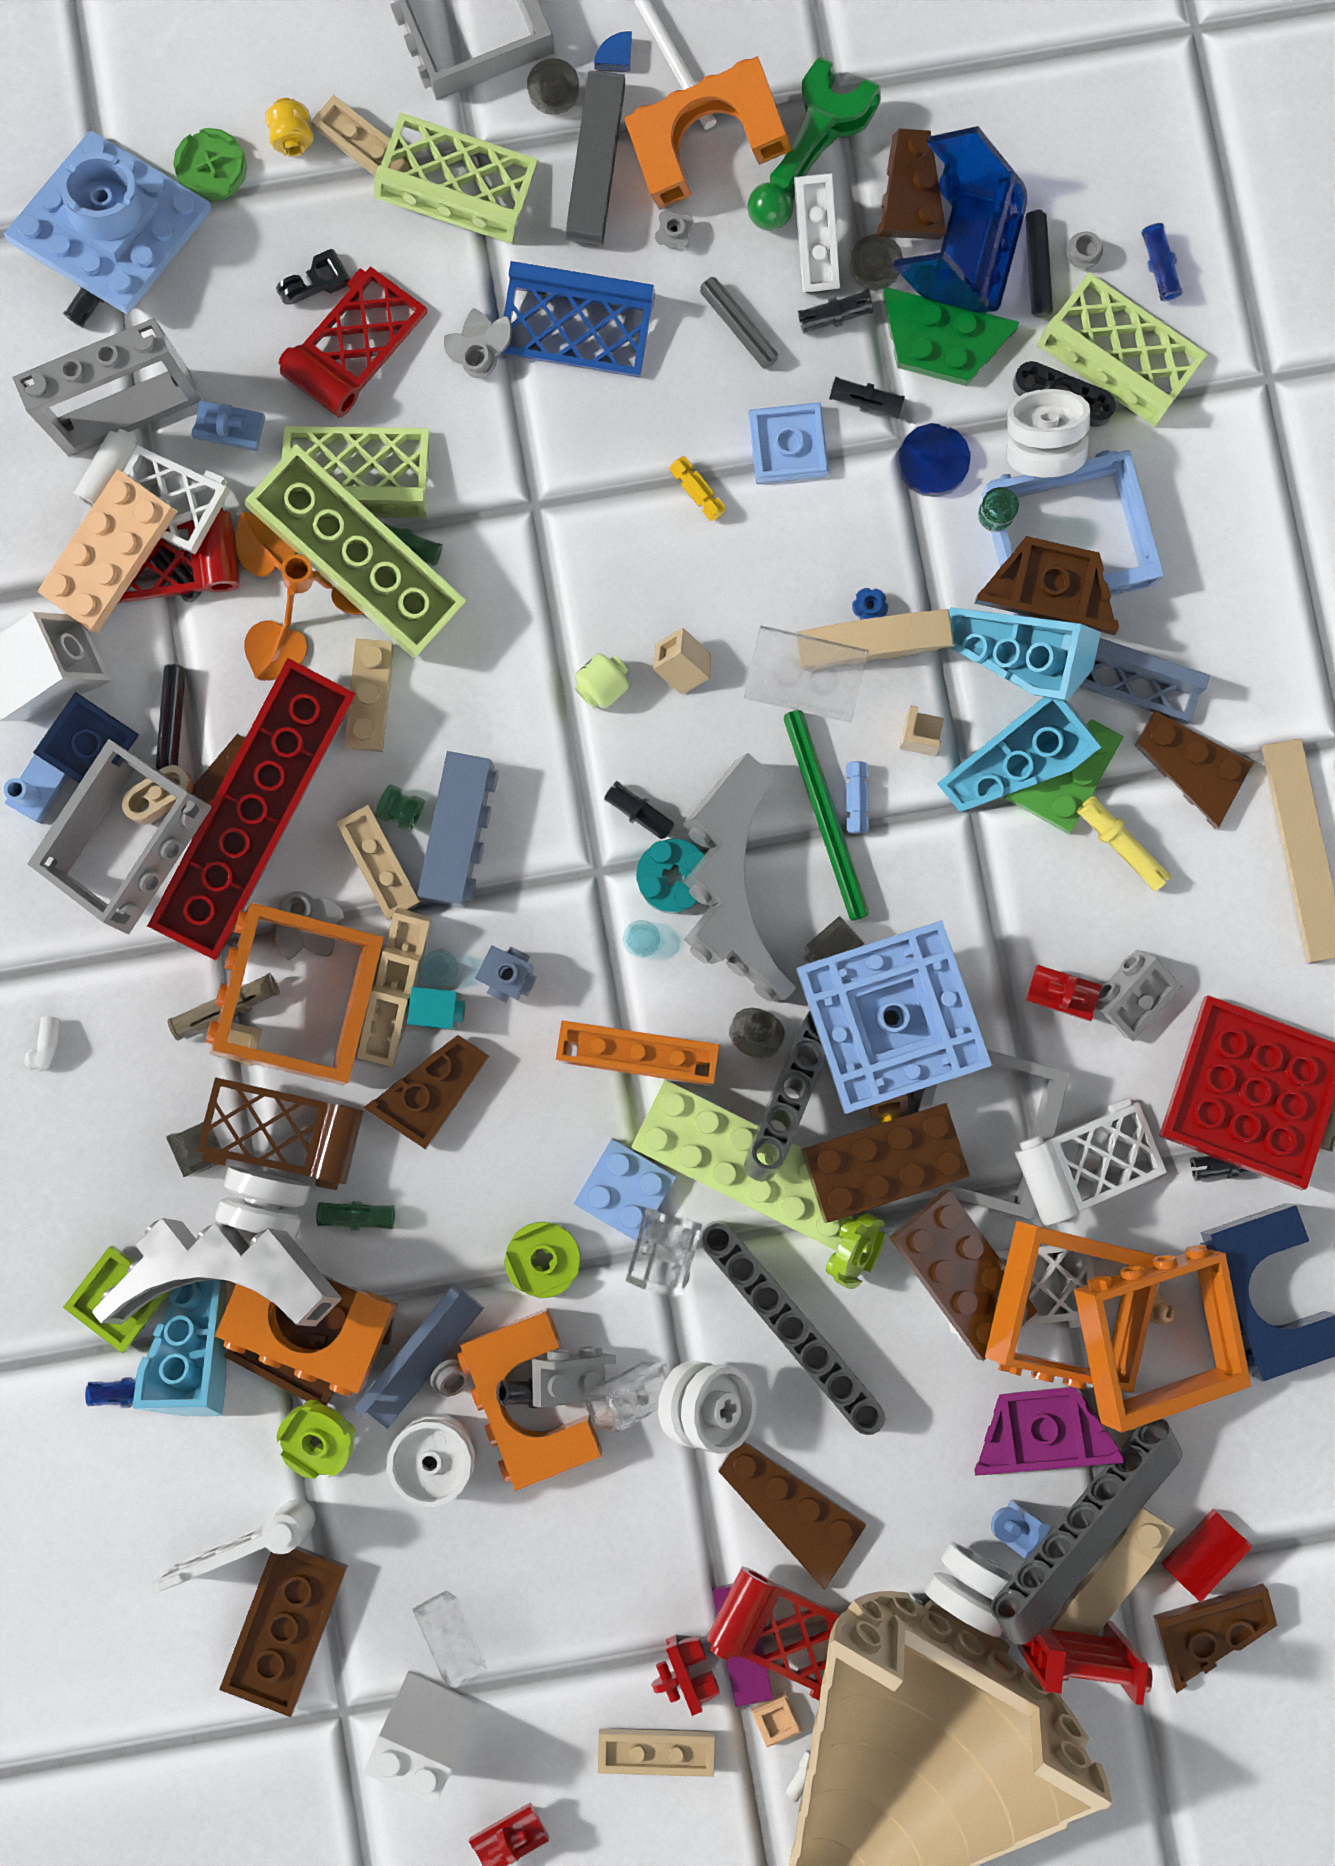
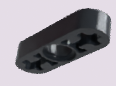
M1035 361L1023 363L1017 369L1013 378V389L1018 396L1035 390H1043L1047 380L1052 381L1048 389L1067 386L1077 395L1085 394L1086 397L1084 399L1089 403L1090 426L1093 427L1106 424L1116 408L1115 398L1109 391ZM1029 373L1036 376V383L1032 387L1025 385V378L1028 377ZM1096 401L1103 403V410L1099 415L1093 413L1092 405Z

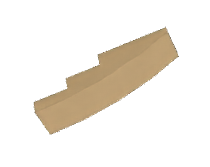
M949 609L869 618L797 631L801 668L805 670L837 663L848 665L877 658L884 661L954 646Z
M396 908L393 912L387 944L382 951L376 983L371 990L357 1058L393 1068L408 1019L411 987L417 986L433 917Z

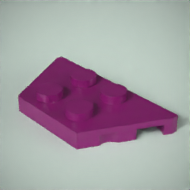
M1062 1387L999 1394L993 1411L994 1415L991 1425L988 1426L984 1439L985 1443L974 1472L975 1476L1123 1463L1125 1459L1123 1453L1104 1425L1101 1424L1100 1419L1080 1389Z

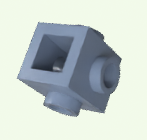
M491 945L475 979L489 986L487 994L507 1003L509 997L518 1001L521 994L528 996L537 976L532 974L535 967L527 963L530 958L529 955L511 946L505 952ZM512 969L514 972L513 977L510 980H504V972Z

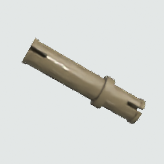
M270 972L259 979L241 986L234 1014L238 1012L245 1014L251 1011V1006L280 994L278 984ZM216 998L174 1018H169L167 1023L173 1037L179 1041L209 1026L211 1020L218 1022L221 1007L215 1006Z

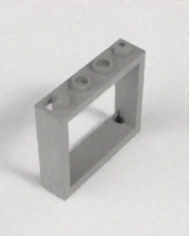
M394 0L395 2L390 4L398 26L405 24L408 34L404 35V39L411 57L417 55L419 57L421 66H418L417 70L425 89L428 87L432 88L436 100L555 53L553 35L538 0H517L530 30V36L438 72L408 0Z
M155 318L12 377L27 413L68 457L102 444L109 431L117 433L119 428L127 432L133 431L195 405L201 400L189 369ZM152 329L156 337L150 335L143 338L141 333ZM159 361H162L168 370L165 373L60 417H57L49 408ZM33 379L34 384L29 386L26 381ZM73 424L74 430L67 432L64 427Z
M108 739L27 864L100 921L129 935L212 806L134 753ZM115 755H120L121 757L117 763L113 764L112 760ZM136 769L175 796L177 800L110 903L107 904L67 873ZM49 857L53 858L49 866L45 865Z
M987 1050L991 1064L1046 1079L1031 1138L1041 1135L1043 1141L1054 1137L1070 1072ZM937 1084L912 1092L911 1100L917 1101L914 1113L932 1107ZM1023 1172L1014 1203L948 1184L927 1190L938 1194L943 1190H951L959 1200L1031 1220L1036 1207Z

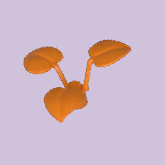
M242 511L235 532L236 552L241 565L246 571L258 577L268 576L277 568L279 571H282L283 582L288 589L283 626L272 620L261 621L249 629L244 641L245 655L254 677L260 681H273L277 679L287 658L302 664L306 656L307 643L305 636L299 631L289 630L296 593L308 591L313 581H316L324 588L332 589L331 599L339 610L351 615L364 613L331 583L321 577L319 571H312L310 561L303 555L295 554L296 552L256 515Z

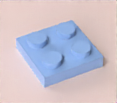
M611 1139L573 1204L639 1242L676 1176L618 1141Z

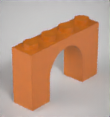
M758 56L752 59L741 60L733 68L720 74L708 75L698 84L685 90L673 91L665 99L652 105L641 106L633 114L624 117L650 195L659 210L692 196L680 160V144L687 129L703 116L723 113L738 119L743 124L749 144L759 165L792 151L770 85Z
M236 1284L215 1337L225 1340L223 1346L229 1350L244 1354L247 1349L259 1354L258 1360L264 1364L280 1368L281 1364L294 1368V1375L301 1379L315 1382L319 1378L331 1383L330 1390L344 1396H351L352 1392L358 1394L364 1390L398 1303L364 1289L357 1291L338 1337L325 1348L304 1349L291 1343L281 1332L276 1318L277 1305L253 1289Z
M548 1308L464 1341L460 1345L462 1352L457 1354L464 1374L470 1373L476 1388L471 1389L474 1403L478 1411L484 1409L489 1424L485 1425L488 1440L492 1447L498 1445L503 1460L498 1461L505 1483L512 1482L515 1491L601 1457L603 1451L589 1415L551 1430L533 1431L516 1423L508 1414L505 1405H500L497 1401L496 1388L499 1381L505 1380L507 1374L515 1366L545 1354L547 1351L560 1348L562 1343Z

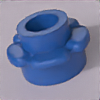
M870 588L861 589L857 592L856 600L852 603L854 614L860 620L885 616L888 612V604L885 602L886 595L877 588L870 590ZM872 602L874 604V607L869 608L867 606V603Z

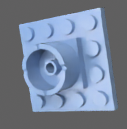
M90 130L4 232L8 243L128 315L212 210L210 202Z
M942 920L796 968L844 1114L992 1066ZM886 1012H892L896 1016L894 1025H889L885 1022L884 1016Z

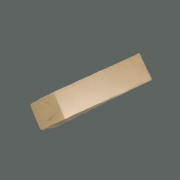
M1142 1507L1071 1593L1050 1626V1629L1097 1635L1155 1562L1175 1529L1163 1519Z

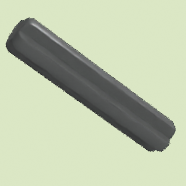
M710 277L700 286V292L762 368L767 369L773 365L778 359V352L716 277Z

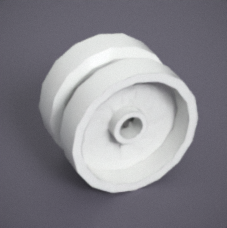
M1044 389L1022 394L1011 402L1007 409V428L1009 434L1007 437V461L1014 470L1027 476L1040 478L1060 477L1075 472L1085 464L1089 448L1087 432L1090 428L1089 403L1082 396L1065 390Z
M229 1166L223 1186L229 1192L243 1196L245 1199L227 1197L219 1200L214 1219L222 1224L252 1234H258L270 1228L287 1231L293 1239L297 1238L302 1219L295 1212L280 1206L300 1207L305 1205L310 1185L268 1172Z
M702 1361L683 1362L673 1368L667 1376L659 1395L658 1416L662 1430L671 1441L682 1446L700 1448L716 1454L732 1452L741 1446L748 1437L756 1417V1396L753 1384L744 1372L734 1367L713 1365Z
M427 1414L414 1419L394 1439L387 1454L386 1471L391 1487L402 1500L416 1507L436 1508L450 1503L463 1491L476 1466L477 1449L472 1434L460 1421L446 1414ZM427 1456L435 1457L437 1466L435 1462L428 1464L425 1458Z
M950 1542L941 1558V1562L953 1576L943 1572H935L924 1592L936 1604L963 1622L991 1636L1000 1637L1002 1629L992 1615L991 1603L1013 1575L988 1557L958 1543Z

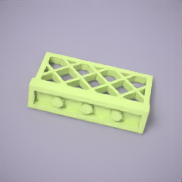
M400 112L382 164L378 165L374 177V198L512 244L538 159ZM404 127L418 131L423 140L407 145L402 137ZM447 141L455 145L457 152L442 157L435 145ZM429 148L435 161L419 166L413 153ZM482 153L488 155L492 163L477 169L470 156ZM406 157L412 170L403 173L391 169L390 166L393 161ZM463 159L470 172L454 178L447 165ZM514 164L527 169L525 176L511 181L504 168ZM441 169L447 182L439 185L429 182L425 174ZM497 171L504 184L489 190L482 177ZM475 180L482 192L476 196H470L463 193L459 186ZM510 192L515 201L514 209L498 205L494 198Z
M1090 272L1058 314L1048 323L1037 343L1038 347L1087 381L1109 391L1116 401L1154 427L1207 356V353ZM1089 287L1099 294L1102 304L1086 305L1084 298L1085 290ZM1124 311L1130 316L1132 324L1116 326L1113 312ZM1105 313L1108 327L1091 328L1088 314ZM1080 315L1083 329L1074 330L1062 322L1066 316ZM1153 331L1160 336L1161 345L1146 347L1142 332ZM1134 333L1137 348L1121 349L1118 335ZM1110 336L1113 350L1104 351L1095 344L1094 337ZM1183 352L1194 361L1190 366L1175 367L1172 353ZM1164 354L1167 368L1151 370L1148 355ZM1139 356L1143 371H1133L1124 363V358ZM1169 377L1172 387L1171 393L1168 395L1156 387L1153 378Z
M284 426L282 459L292 449L293 438H308L314 445L306 453L313 458L320 451L323 452L331 460L323 469L330 474L338 467L348 477L341 485L375 517L427 518L429 428ZM334 439H345L350 446L337 457L326 448ZM371 439H380L386 447L372 458L362 446ZM406 440H421L420 449L409 458L398 448ZM355 452H358L367 463L353 474L343 462ZM394 452L404 463L389 474L379 463ZM373 468L385 478L376 486H365L360 481ZM409 469L419 477L418 487H402L396 480Z

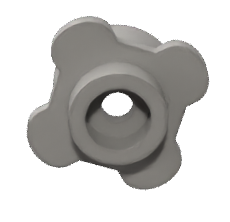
M670 210L662 211L659 214L660 227L655 233L656 242L659 245H665L672 249L686 248L690 243L688 237L689 229L694 224L692 216L689 214H683L682 216L672 214ZM676 227L678 230L676 232H672L671 228Z

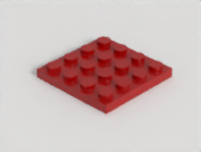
M1205 996L1200 1006L1159 1137L1301 1191L1306 1190L1335 1099V1043L1215 997Z

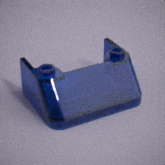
M979 126L928 136L927 144L945 164L939 180V188L941 194L952 206L946 234L940 252L894 260L893 267L924 299L977 313L995 312L1002 303L1027 207L1025 184Z

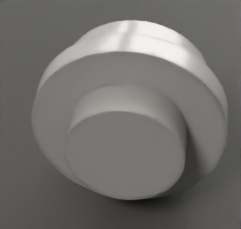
M1088 231L1075 234L1069 240L1066 247V255L1069 262L1080 269H1088L1095 266L1103 254V245L1099 237Z
M449 1359L440 1363L434 1369L430 1378L433 1389L444 1396H454L460 1393L468 1382V1377L464 1374L458 1359Z

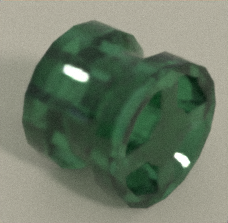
M1003 487L993 488L988 491L978 509V519L981 525L992 532L1004 531L1010 527L1019 509L1017 496L1013 491ZM990 510H993L995 513H997V517L995 514H993V512H990Z

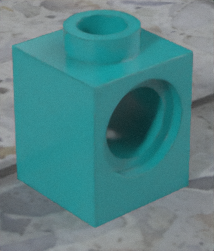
M411 987L408 1025L456 1030L457 1022L463 1023L465 1001L460 1000V993L449 990Z

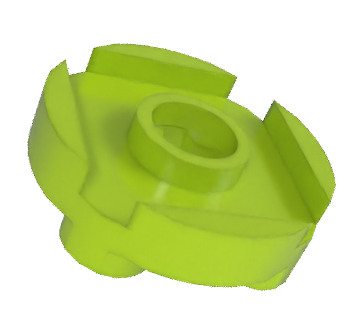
M865 1213L856 1220L849 1217L844 1222L839 1234L842 1240L837 1252L831 1255L826 1265V1273L833 1276L836 1283L848 1289H854L863 1282L857 1278L863 1270L871 1272L880 1256L886 1234L879 1231L880 1226H885L883 1220Z
M538 1221L524 1226L515 1233L508 1244L505 1254V1270L511 1283L520 1291L538 1298H550L564 1292L571 1285L579 1272L581 1255L576 1239L568 1230L558 1223ZM543 1249L545 1253L551 1252L553 1255V1259L549 1261L550 1268L544 1270L541 1265L534 1266L532 1262L537 1257L536 1250Z
M308 1400L304 1405L296 1407L289 1412L280 1424L276 1436L277 1443L280 1440V1445L283 1449L280 1455L285 1464L303 1477L316 1479L318 1475L330 1474L328 1477L335 1476L344 1468L353 1453V1439L356 1436V1430L336 1410L323 1405L317 1400ZM309 1435L317 1436L323 1444H318L316 1447L310 1443L312 1438Z

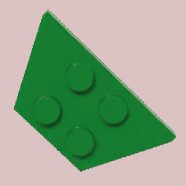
M884 287L882 301L886 307L888 329L894 344L893 352L896 366L899 369L967 386L976 377L979 370L996 355L998 349L1007 339L1016 333L1019 322Z

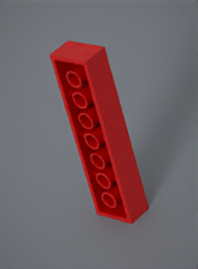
M287 658L210 806L212 808L197 829L147 927L215 961L219 959L234 931L239 911L245 910L356 697V693Z

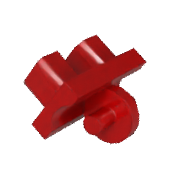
M1036 965L1025 1001L1090 1022L1092 1021L1096 1002L1103 985Z
M677 1635L667 1638L666 1643L668 1646L666 1647V1652L674 1671L670 1672L666 1661L656 1664L660 1677L655 1679L651 1686L654 1693L666 1692L670 1703H673L681 1698L677 1690V1686L680 1685L690 1713L694 1716L703 1712V1703L720 1694L718 1683L712 1670L693 1678L689 1666L706 1659L699 1636L680 1641Z
M530 1802L471 1836L469 1843L479 1857L482 1866H507L509 1864L512 1865L519 1858L549 1842L550 1837Z

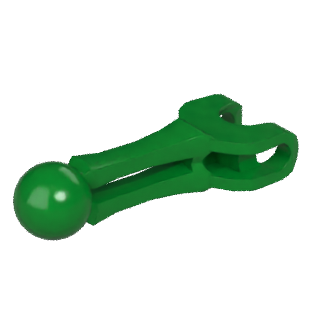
M823 57L817 58L802 80V94L806 116L791 146L792 151L785 155L781 163L770 174V182L758 185L749 196L747 211L754 225L762 230L774 231L782 228L789 221L793 212V200L795 198L794 177L806 176L816 160L838 137L852 136L866 129L881 102L880 84L864 79L853 92L847 94L834 93L831 90L835 82L833 62Z

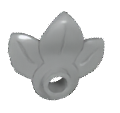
M473 308L464 323L461 334L452 333L444 336L445 352L452 361L462 364L466 373L471 377L484 378L495 369L497 356L508 347L511 341V322L505 316L491 323L482 312ZM485 356L482 363L477 365L478 359Z
M300 891L287 894L279 906V910L292 913L295 905L303 904L305 912L302 916L336 925L345 919L343 911L334 901L328 898L313 899L308 894ZM278 925L275 931V941L278 949L287 960L293 959L303 947L316 955L326 957L332 955L335 939L283 925Z

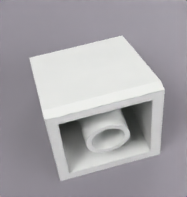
M32 611L0 634V721H26L69 701L74 692L82 695L111 680L88 629L68 614Z
M408 1671L366 1763L363 1774L435 1807L451 1772L478 1702Z

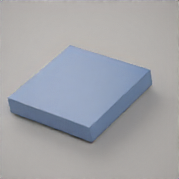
M821 402L749 410L756 484L828 477L829 469Z

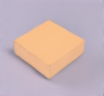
M786 1692L773 1697L772 1700H767L751 1707V1712L767 1748L802 1732Z

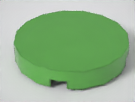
M204 128L199 130L200 133H196L193 136L189 134L175 150L173 165L179 183L209 202L227 199L238 191L245 180L247 163L242 148L232 135L221 129Z

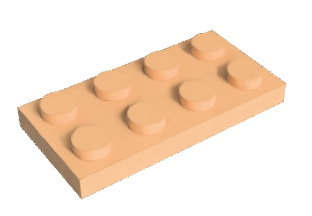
M117 469L37 592L89 631L98 634L178 511L129 475Z

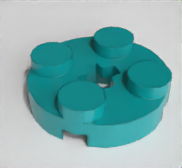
M667 839L655 842L643 853L637 865L636 881L641 895L651 907L664 913L677 914L691 909L699 902L689 893L690 888L683 881L705 855L695 845L685 840ZM672 866H676L679 868V874L684 875V879L682 882L676 881L674 886L667 885V878L662 876L664 870L669 871Z

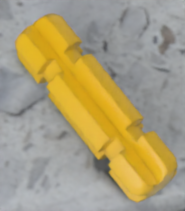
M682 456L676 459L669 467L671 474L677 481L682 480L680 485L698 507L702 505L704 508L702 512L709 521L713 522L719 519L726 511L724 503L719 497H713L715 492L697 470L695 472L692 471L694 466L687 457Z

